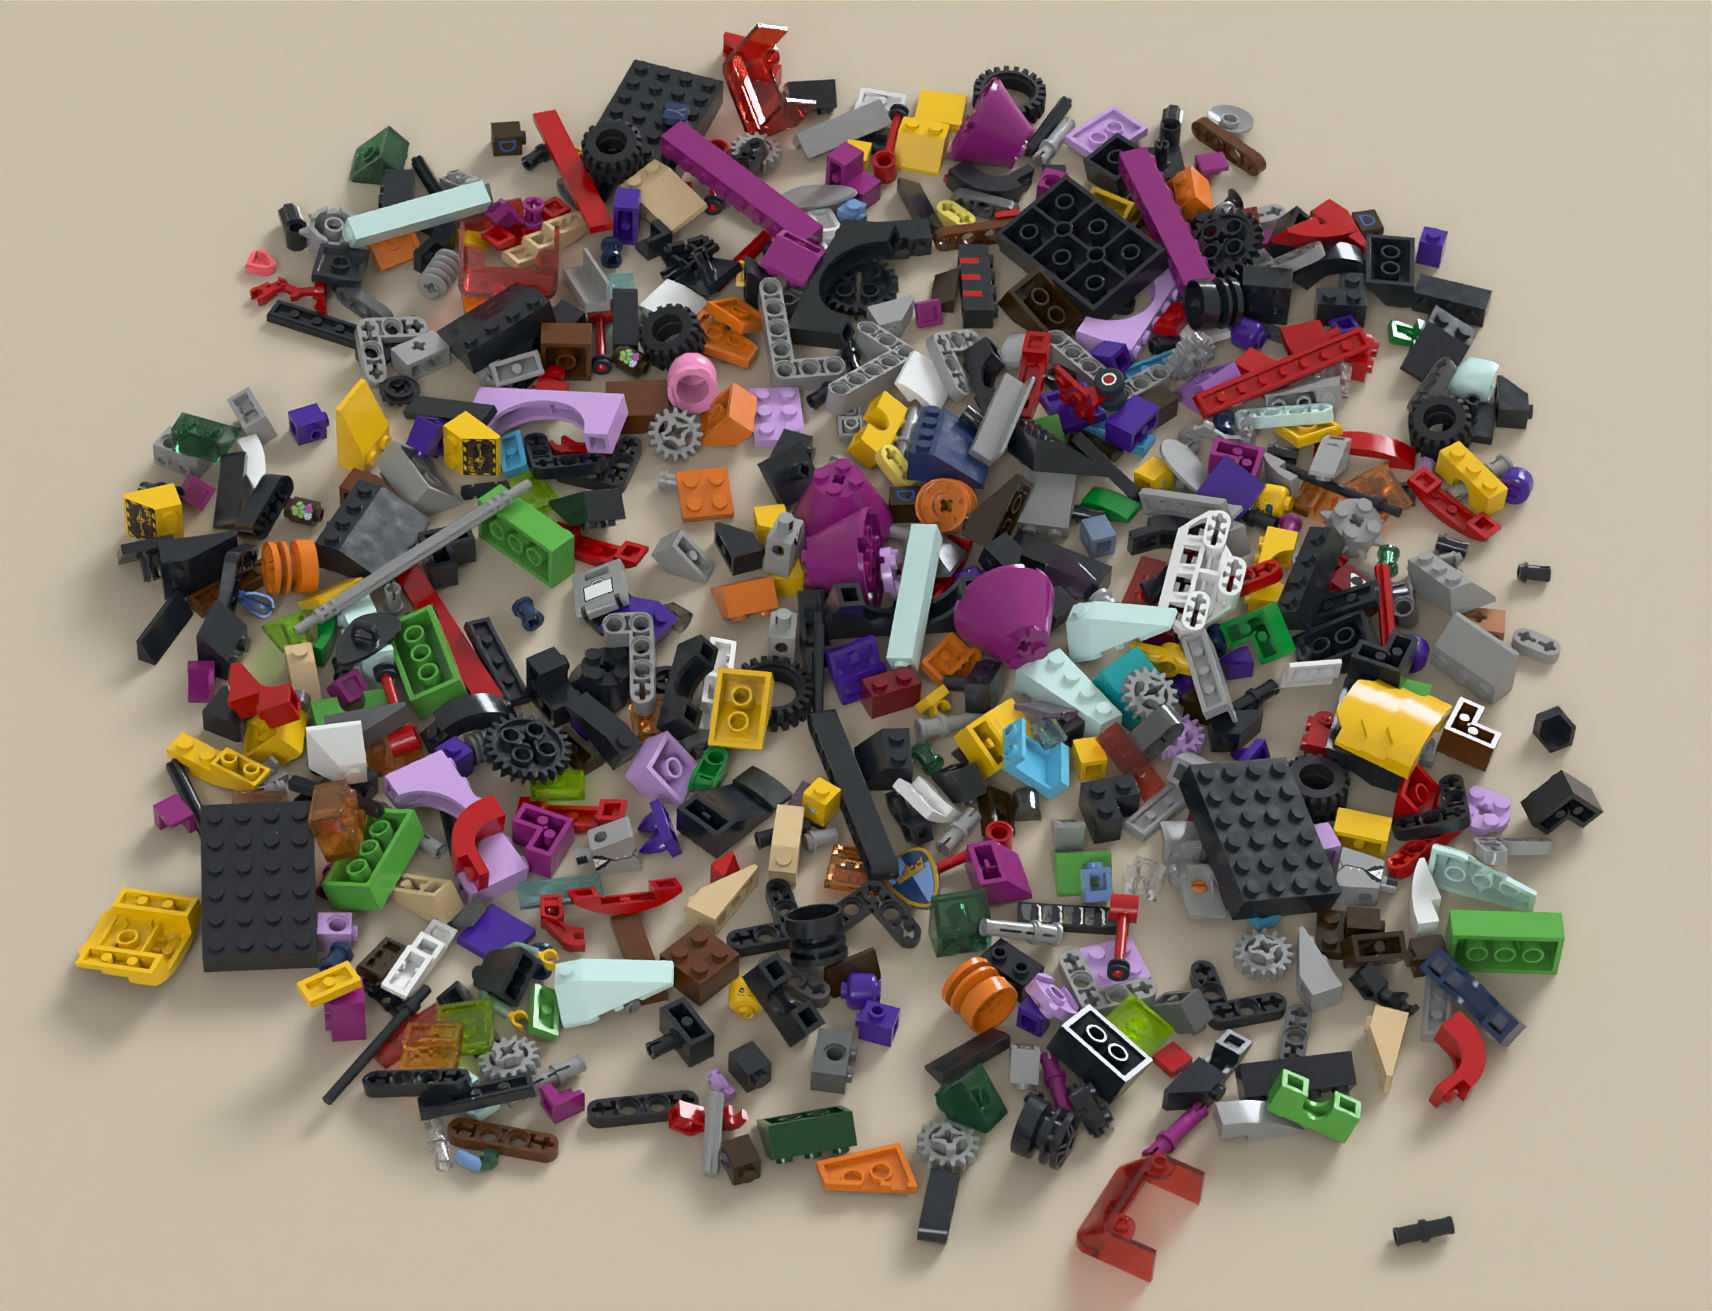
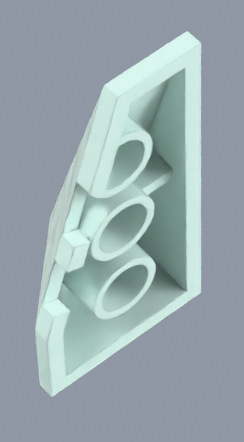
M1102 601L1082 602L1073 605L1066 621L1069 658L1073 663L1094 660L1102 657V652L1115 647L1116 650L1125 648V644L1133 639L1138 638L1140 641L1169 631L1178 612L1176 608Z
M1433 844L1428 867L1438 889L1523 912H1533L1537 895L1536 891L1497 869L1482 863L1479 859L1462 850Z
M578 959L555 964L554 987L563 1028L591 1024L600 1020L599 1015L612 1009L618 1012L624 1009L623 1004L634 999L644 1000L673 987V961Z

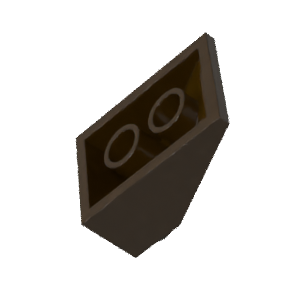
M1038 266L1009 289L997 303L1014 323L1027 331L1049 332L1059 330L1070 337L1086 318L1041 266Z
M1018 474L1013 476L973 510L970 517L968 516L962 526V536L982 547L988 545L1004 532L1011 537L1034 484Z

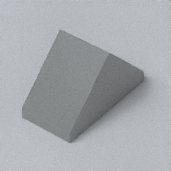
M1079 819L1051 820L1055 851L1083 850L1085 836L1084 821Z

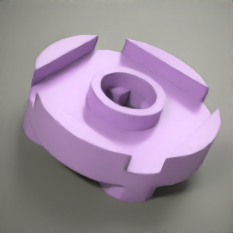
M891 547L880 548V557H884V564H880L884 591L888 593L887 600L897 599L901 582V574L897 575L898 564H900L898 549L892 550Z
M1480 786L1471 787L1469 792H1466L1472 823L1464 830L1482 837L1496 831V834L1503 832L1510 820V800L1496 792L1485 790ZM1482 810L1488 813H1484V815L1479 814V811Z
M1038 973L1025 987L1026 992L1037 1000L1040 1004L1039 1010L1044 1016L1049 1019L1055 1016L1065 1023L1078 1013L1079 1005L1076 999L1064 986L1059 990L1053 985L1056 981L1054 978L1044 973Z

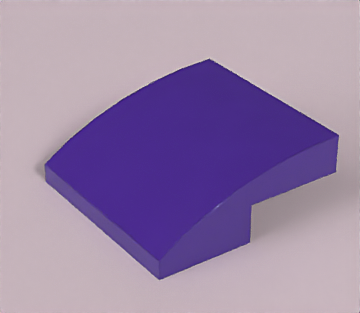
M873 635L825 651L831 679L842 705L861 700L862 679L887 672L886 664L880 660L876 637Z

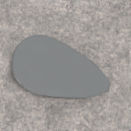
M806 185L791 189L782 194V196L801 210L806 211L843 202L855 197L857 192L856 189L843 185Z
M1167 439L1160 445L1159 451L1164 463L1179 478L1176 481V487L1178 489L1188 487L1196 493L1210 475L1205 466L1191 449L1177 440Z

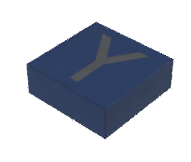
M667 102L662 116V124L676 125L681 120L687 124L690 105Z

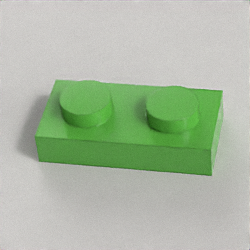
M534 983L530 988L528 1033L551 1042L558 1037L559 1007L556 992L552 988Z

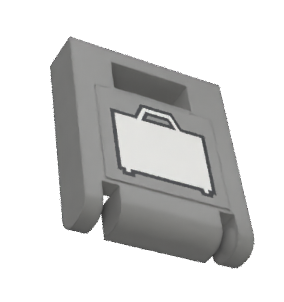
M620 558L572 576L575 611L580 623L586 621L585 610L591 620L619 609L616 598L620 597L624 607L629 605L625 566Z

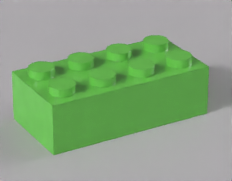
M499 484L478 499V506L503 490L508 491V489ZM520 497L515 498L511 505L478 525V535L481 539L550 588H554L574 574V535Z
M431 604L398 618L402 626L401 633L389 644L394 649V660L409 700L420 720L433 715L435 710L449 701L468 695L442 625Z
M384 808V814L378 819L364 814L361 816L321 884L333 909L382 910L425 835L414 809Z
M1463 909L1450 910L1444 937L1449 955L1468 972L1557 975L1565 940L1562 913Z

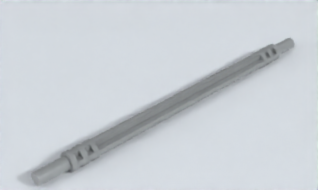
M526 479L508 491L503 490L312 611V615L292 627L294 633L299 636L318 623L323 624L511 505L515 498L532 488L531 482Z

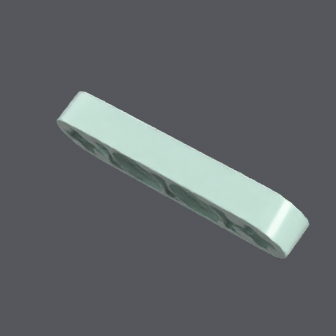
M1328 403L1241 409L1234 414L1235 426L1238 429H1242L1240 424L1249 414L1253 416V423L1251 425L1253 429L1324 424L1334 419L1333 406Z

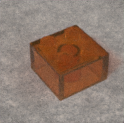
M346 779L314 785L308 823L327 863L358 857L360 846L364 843L363 828L367 824V817L365 811L360 809L357 803L355 790L350 788Z

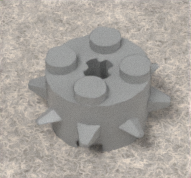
M323 207L313 215H308L310 225L299 229V234L308 238V250L315 257H317L321 243L350 247L349 242H345L343 238L342 228L346 219L354 215L345 208L340 207L339 211L335 208L328 210V207Z
M1339 498L1333 511L1322 510L1320 513L1326 522L1325 527H1332L1345 545L1342 554H1346L1345 556L1348 558L1362 557L1366 559L1367 552L1372 546L1383 547L1385 544L1379 536L1382 525L1385 523L1380 519V515L1372 506V502L1366 498L1345 500Z

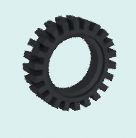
M999 66L994 67V73L988 69L985 71V74L981 73L979 75V79L976 78L973 87L972 107L975 110L976 100L990 80L996 76L1001 80L1006 89L1018 90L1029 96L1030 100L1027 103L1017 106L1027 121L1034 124L1037 122V118L1040 119L1045 111L1046 86L1042 84L1043 80L1037 78V74L1034 72L1028 75L1029 70L1025 68L1022 72H1019V67L1014 66V70H1009V66H1004L1003 71L1000 70Z
M774 655L772 661H768L767 656H761V663H758L757 659L753 658L750 659V665L746 662L741 665L743 670L772 672L774 681L788 684L796 693V697L792 702L783 706L771 707L767 725L771 726V732H777V726H781L783 731L789 730V723L795 728L799 726V720L801 722L806 720L807 714L811 712L813 707L814 688L811 674L807 675L805 667L799 669L800 663L796 661L790 665V658L784 657L782 662H778L779 656Z

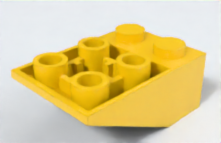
M1012 697L982 715L953 736L970 762L977 763L983 781L1003 768V730L1010 723L1022 717L1026 720V735L1039 743L1042 742Z

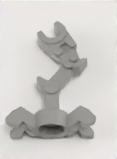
M1249 414L1242 420L1240 424L1242 429L1238 431V435L1224 434L1215 429L1213 423L1204 420L1203 425L1197 426L1194 424L1180 430L1177 439L1179 441L1183 438L1192 440L1193 443L1189 448L1195 443L1198 444L1206 436L1213 439L1218 437L1256 446V435L1251 426L1253 416Z

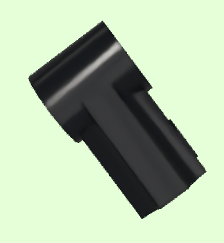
M1169 105L1163 109L1159 130L1160 146H1162V140H1167L1170 146L1180 145L1183 110L1178 105Z
M293 203L284 204L278 210V216L286 237V246L291 251H302L308 246V238L300 235L299 229L307 227V223L303 220L298 206L293 205Z

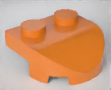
M951 631L920 662L919 669L940 687L943 685L945 674L954 676H967L970 674L975 663L981 661L982 654L974 646L971 649L967 647Z

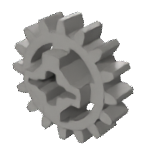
M747 132L745 137L738 135L737 141L732 140V146H730L731 158L735 159L750 139L761 138L768 148V155L758 170L766 173L767 168L774 170V165L780 164L782 149L780 148V142H775V137L767 138V133L759 135L758 132H755L754 135H750ZM759 147L758 149H755V148H754L752 151H753V153H754L755 151H758V152H759L761 149H760V147ZM742 164L748 170L749 165Z
M1195 332L1191 338L1186 336L1184 342L1181 340L1177 343L1176 349H1171L1173 354L1166 358L1168 363L1165 366L1169 367L1171 376L1178 381L1182 378L1186 381L1190 375L1195 377L1196 372H1202L1205 368L1204 365L1210 363L1208 359L1215 355L1212 352L1216 349L1214 341L1207 334L1205 335L1204 332H1201L1199 335Z
M674 407L672 413L664 409L663 417L656 414L654 417L656 422H650L649 428L653 431H648L647 438L653 440L650 441L649 448L656 447L654 455L657 456L662 453L664 455L663 461L671 457L673 464H676L677 459L680 457L683 462H686L687 454L694 457L696 454L695 449H700L702 443L698 440L702 439L703 433L697 431L702 425L701 423L694 424L696 416L687 417L686 409L682 414L678 413L677 407ZM664 424L665 431L658 435L659 428ZM671 432H674L675 435H680L679 439L675 436H670ZM692 435L691 443L686 447L685 439Z
M1144 666L1140 671L1137 669L1133 670L1123 680L1124 685L1120 688V692L1124 693L1120 701L1127 702L1128 705L1124 710H1132L1134 712L1132 715L1133 719L1140 716L1142 722L1155 709L1163 705H1168L1175 711L1174 706L1178 703V700L1174 696L1178 691L1170 688L1173 680L1166 681L1164 679L1166 676L1165 672L1158 675L1156 668L1148 672V669Z
M1263 928L1262 933L1252 929L1251 936L1243 933L1241 940H1236L1232 957L1235 959L1234 966L1241 967V975L1250 974L1249 980L1251 981L1258 977L1261 983H1264L1265 978H1269L1273 983L1276 976L1283 979L1285 978V973L1291 971L1294 960L1292 944H1286L1287 938L1285 936L1278 938L1277 931L1267 934L1265 928Z
M513 1035L511 1040L501 1037L500 1043L492 1041L491 1048H483V1055L478 1056L480 1073L484 1076L486 1082L527 1073L536 1075V1068L541 1067V1054L539 1047H536L535 1041L528 1042L527 1037L517 1040L516 1035Z
M942 1116L939 1123L931 1119L930 1127L923 1125L921 1133L917 1135L916 1153L921 1154V1163L929 1161L928 1169L936 1166L941 1170L949 1169V1171L955 1172V1168H959L963 1172L966 1171V1164L973 1166L975 1157L979 1155V1137L975 1136V1128L967 1129V1121L958 1124L957 1117H953L951 1122H949L945 1116Z

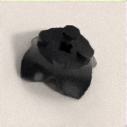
M624 647L587 649L582 662L571 672L568 678L569 684L581 694L588 692L589 695L612 713L617 712L626 703L630 691V659L627 649ZM640 674L638 677H646V676H645V674Z

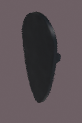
M369 613L355 618L344 630L336 647L338 665L345 667L359 663L386 647L401 633L402 626L400 620L386 613Z

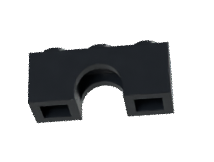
M776 952L756 965L742 978L791 1048L826 1022L810 999L804 1003H798L790 996L787 989V981L793 974Z

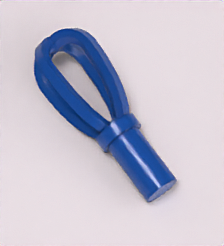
M239 590L237 602L242 603L248 611L261 618H267L272 615L275 610V601L271 596L260 592ZM248 596H256L267 599L270 601L271 606L258 600H255L253 598H250ZM247 602L268 610V612L261 613L252 608Z

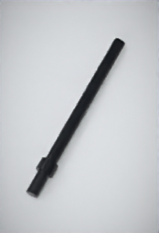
M1286 463V470L1297 475L1300 480L1349 499L1366 498L1372 502V506L1380 514L1384 512L1397 518L1402 514V508L1387 503V500L1379 496L1372 497L1333 481L1316 480V476L1309 475L1308 471Z
M423 984L412 997H408L401 1004V1010L323 1096L322 1099L327 1105L333 1104L409 1017H414L421 1009L420 1004L432 992L428 985Z

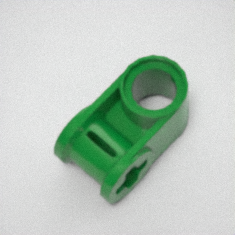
M713 746L706 749L697 768L692 772L688 791L695 792L696 790L702 792L722 786L728 774V754L724 748Z

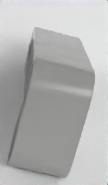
M646 612L609 614L602 622L605 642L612 647H629L632 708L637 715L648 716L656 709L655 632L652 617ZM646 627L645 630H637L638 628ZM612 629H620L619 631L611 632ZM639 651H647L644 654H638ZM640 674H647L646 677H638ZM641 692H646L644 700H641Z

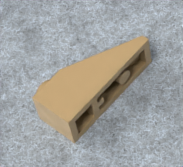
M311 642L284 646L285 669L293 690L297 689L307 692L311 697V702L322 700ZM309 707L306 725L312 724Z
M777 804L768 881L779 878L786 880L790 885H796L805 807Z
M753 864L702 887L685 904L686 925L694 928L700 924L716 936L758 885L759 866Z
M402 873L389 896L391 900L425 920L432 921L435 918L445 924L453 921L456 915L464 908L452 880Z
M1375 1005L1373 1016L1367 1015L1364 1031L1369 1032L1367 1046L1382 1091L1389 1094L1409 1013Z

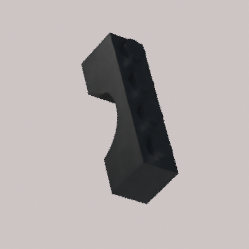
M563 299L556 306L552 307L557 323H587L585 312ZM541 333L504 355L499 361L534 350H538L539 353L541 351ZM538 376L513 383V386L518 389H527Z
M987 336L962 351L965 360L963 366L971 378L968 382L976 393L974 400L981 409L982 413L980 414L983 416L996 390L994 388L996 377L1005 367L1000 349Z
M1004 532L983 548L978 562L986 572L1005 565L1020 564V557L1024 549ZM1060 585L1053 587L1055 602L1051 632L1067 621L1073 605L1078 604Z
M701 634L677 645L656 726L661 732L668 731L677 741L698 733L703 711L692 703L693 695L704 677L714 670L719 650Z

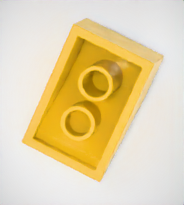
M361 378L335 409L337 456L339 466L349 470L357 468L368 472L371 467L376 465L375 461L391 444L392 438L390 437L389 424L366 380Z
M718 667L708 746L762 751L775 683L772 672Z

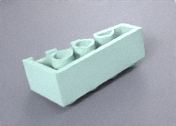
M369 594L335 615L337 627L342 626L343 629L341 630V636L355 618L369 613H377ZM387 645L371 657L354 664L353 670L355 668L359 670L371 690L383 688L382 683L375 680L373 668L383 662H391L394 665V649L392 645Z
M1060 648L1048 653L1041 660L1029 662L1016 669L1014 691L1020 695L1025 693L1032 698V703L1038 707L1043 705L1052 711V716L1058 720L1064 719L1068 722L1079 716L1085 722L1083 737L1099 736L1101 743L1104 744L1120 736L1122 713Z

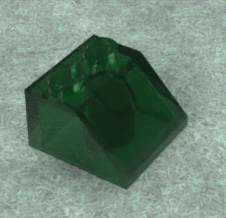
M387 126L356 148L349 180L352 183L380 185V179H385L386 169H404L410 143L392 127Z
M182 412L171 428L172 448L174 452L221 464L222 454L229 452L240 435L241 428Z
M986 888L931 896L928 934L936 958L980 952L991 947L992 936H982L979 932L981 919H991Z
M981 1062L952 1075L934 1093L938 1108L944 1112L948 1120L985 1134L990 1132L1008 1113Z

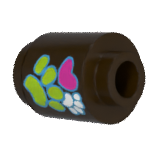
M619 345L612 354V364L617 369L636 378L645 375L650 368L648 355L627 345L624 347Z
M295 496L294 498H289L286 503L284 517L289 518L290 522L315 527L317 523H321L323 520L324 508L321 507L320 501Z

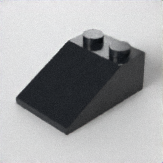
M1435 306L1423 322L1399 369L1422 382L1434 363L1442 357H1450L1458 367L1478 331L1438 306Z
M237 531L157 541L164 599L167 600L175 589L179 590L182 596L186 598L220 580L227 552L238 546Z
M1364 607L1291 637L1296 648L1297 662L1341 659L1342 666L1339 674H1348L1350 658L1359 639L1379 645L1375 627Z

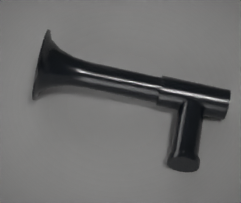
M1229 189L1228 197L1223 202H1232L1237 210L1240 208L1244 209L1240 195L1234 189ZM1216 207L1206 213L1202 211L1197 212L1195 217L1188 222L1191 230L1195 231L1198 229L1196 223H1205L1203 220L1204 216L1208 219L1212 218V212H1215Z

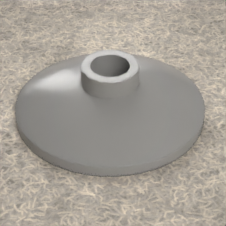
M1218 105L1212 107L1207 113V118L1235 135L1249 132L1254 124L1253 117L1247 111L1232 105Z

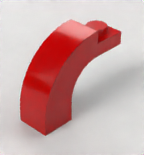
M494 794L469 805L457 818L452 831L450 857L453 869L456 874L464 871L467 880L470 883L473 882L478 891L488 888L490 871L477 851L476 846L483 839L503 832L505 827L506 815Z
M1459 1011L1441 1025L1433 1039L1449 1055L1454 1066V1072L1435 1087L1428 1100L1435 1108L1444 1102L1447 1104L1451 1103L1457 1096L1462 1101L1466 1100L1472 1093L1485 1068L1486 1051L1482 1037L1474 1024Z

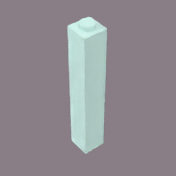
M480 180L348 217L342 228V235L345 242H349L350 247L360 248L486 212L491 199L483 181Z
M911 524L886 656L891 670L907 667L908 665H911L915 672L919 670L942 544V536L937 524Z

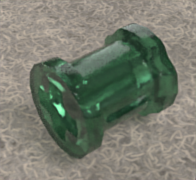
M1390 544L1380 546L1377 551L1379 559L1377 564L1387 563V566L1390 567V577L1393 578L1398 574L1399 567L1396 563L1400 557V550Z
M921 740L911 748L912 759L920 763L925 775H930L943 767V757L932 750V745L927 740Z

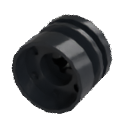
M1225 276L1223 278L1216 277L1212 280L1203 278L1188 281L1184 291L1183 306L1187 323L1192 330L1196 332L1208 331L1215 327L1218 329H1230L1240 325L1244 313V300L1240 284L1236 278Z
M813 904L790 910L784 915L786 935L794 938L788 944V949L791 951L790 963L793 966L820 967L840 962L848 957V946L845 945L847 937L843 933H839L845 926L841 906L836 904Z
M1031 1096L1024 1105L1015 1125L1010 1150L1012 1153L1031 1159L1039 1149V1163L1044 1165L1049 1161L1050 1168L1059 1170L1076 1142L1080 1114L1075 1111H1070L1067 1114L1065 1107H1059L1051 1116L1052 1103L1037 1096Z

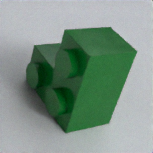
M1277 602L1265 605L1220 624L1229 649L1252 641L1261 665L1296 651Z

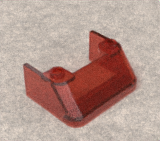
M757 24L723 63L722 72L744 131L750 135L758 132L759 135L767 133L768 137L795 128L817 106L816 100L782 99L772 71L780 61V54L776 44L789 31L784 26Z
M467 221L460 222L458 288L464 296L491 298L516 282L537 289L548 300L556 295L560 266L561 225H555L554 250L545 249L540 251L535 258V269L485 267L486 257L484 252L478 247L466 246Z
M1162 1153L1151 1154L1120 1165L1078 1229L1076 1236L1077 1248L1089 1256L1151 1283L1157 1250L1132 1239L1135 1234V1222L1125 1214L1145 1182L1199 1205L1202 1198L1205 1172Z

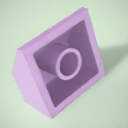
M665 731L644 741L625 777L642 795L654 799L659 798L660 801L680 806L689 792V780L698 763L668 731Z

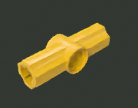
M1132 641L1130 650L1138 646L1160 674L1166 673L1165 677L1171 678L1178 673L1191 676L1185 652L1178 644L1167 642L1160 647Z

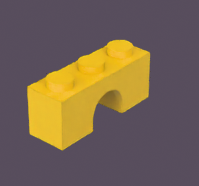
M884 390L870 402L863 416V419L868 424L854 435L847 452L868 469L874 467L877 464L875 453L884 445H893L897 440L898 436L896 433L906 421L904 416L908 408Z
M1460 441L1439 451L1435 472L1451 487L1462 481L1469 492L1468 504L1478 514L1483 511L1488 516H1491L1504 509L1508 488Z

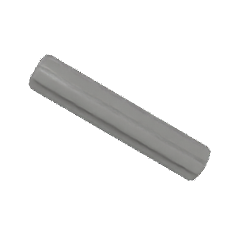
M717 1091L708 1093L706 1099L702 1172L704 1175L716 1176L720 1169L724 1095L722 1092Z

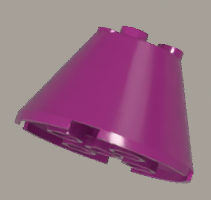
M994 76L976 100L975 110L970 116H966L946 153L945 159L954 162L968 160L971 164L1004 167L1011 170L1017 159H1020L1027 148L1025 144L1032 138L1036 129L1031 127L1001 80Z
M846 458L815 469L811 481L791 513L794 518L804 522V549H806V537L812 536L864 507L872 506L873 510L870 511L877 512L884 543L888 540L890 527L893 525V517L888 504L863 471L856 465L851 464V461Z
M872 506L864 507L812 536L806 537V549L801 552V560L803 565H807V573L805 575L807 588L824 589L825 593L829 595L834 584L860 583L864 602L873 607H881L884 586L883 581L880 580V564H884V557H880V548H884V542L877 512L870 511L873 510Z
M1024 564L997 567L973 580L965 588L967 592L962 599L956 601L953 611V622L959 636L968 644L1007 664L1010 669H1019L1027 663L1041 660L1048 655L1047 648L1050 641L1055 592L1050 579L1041 570L1025 568Z

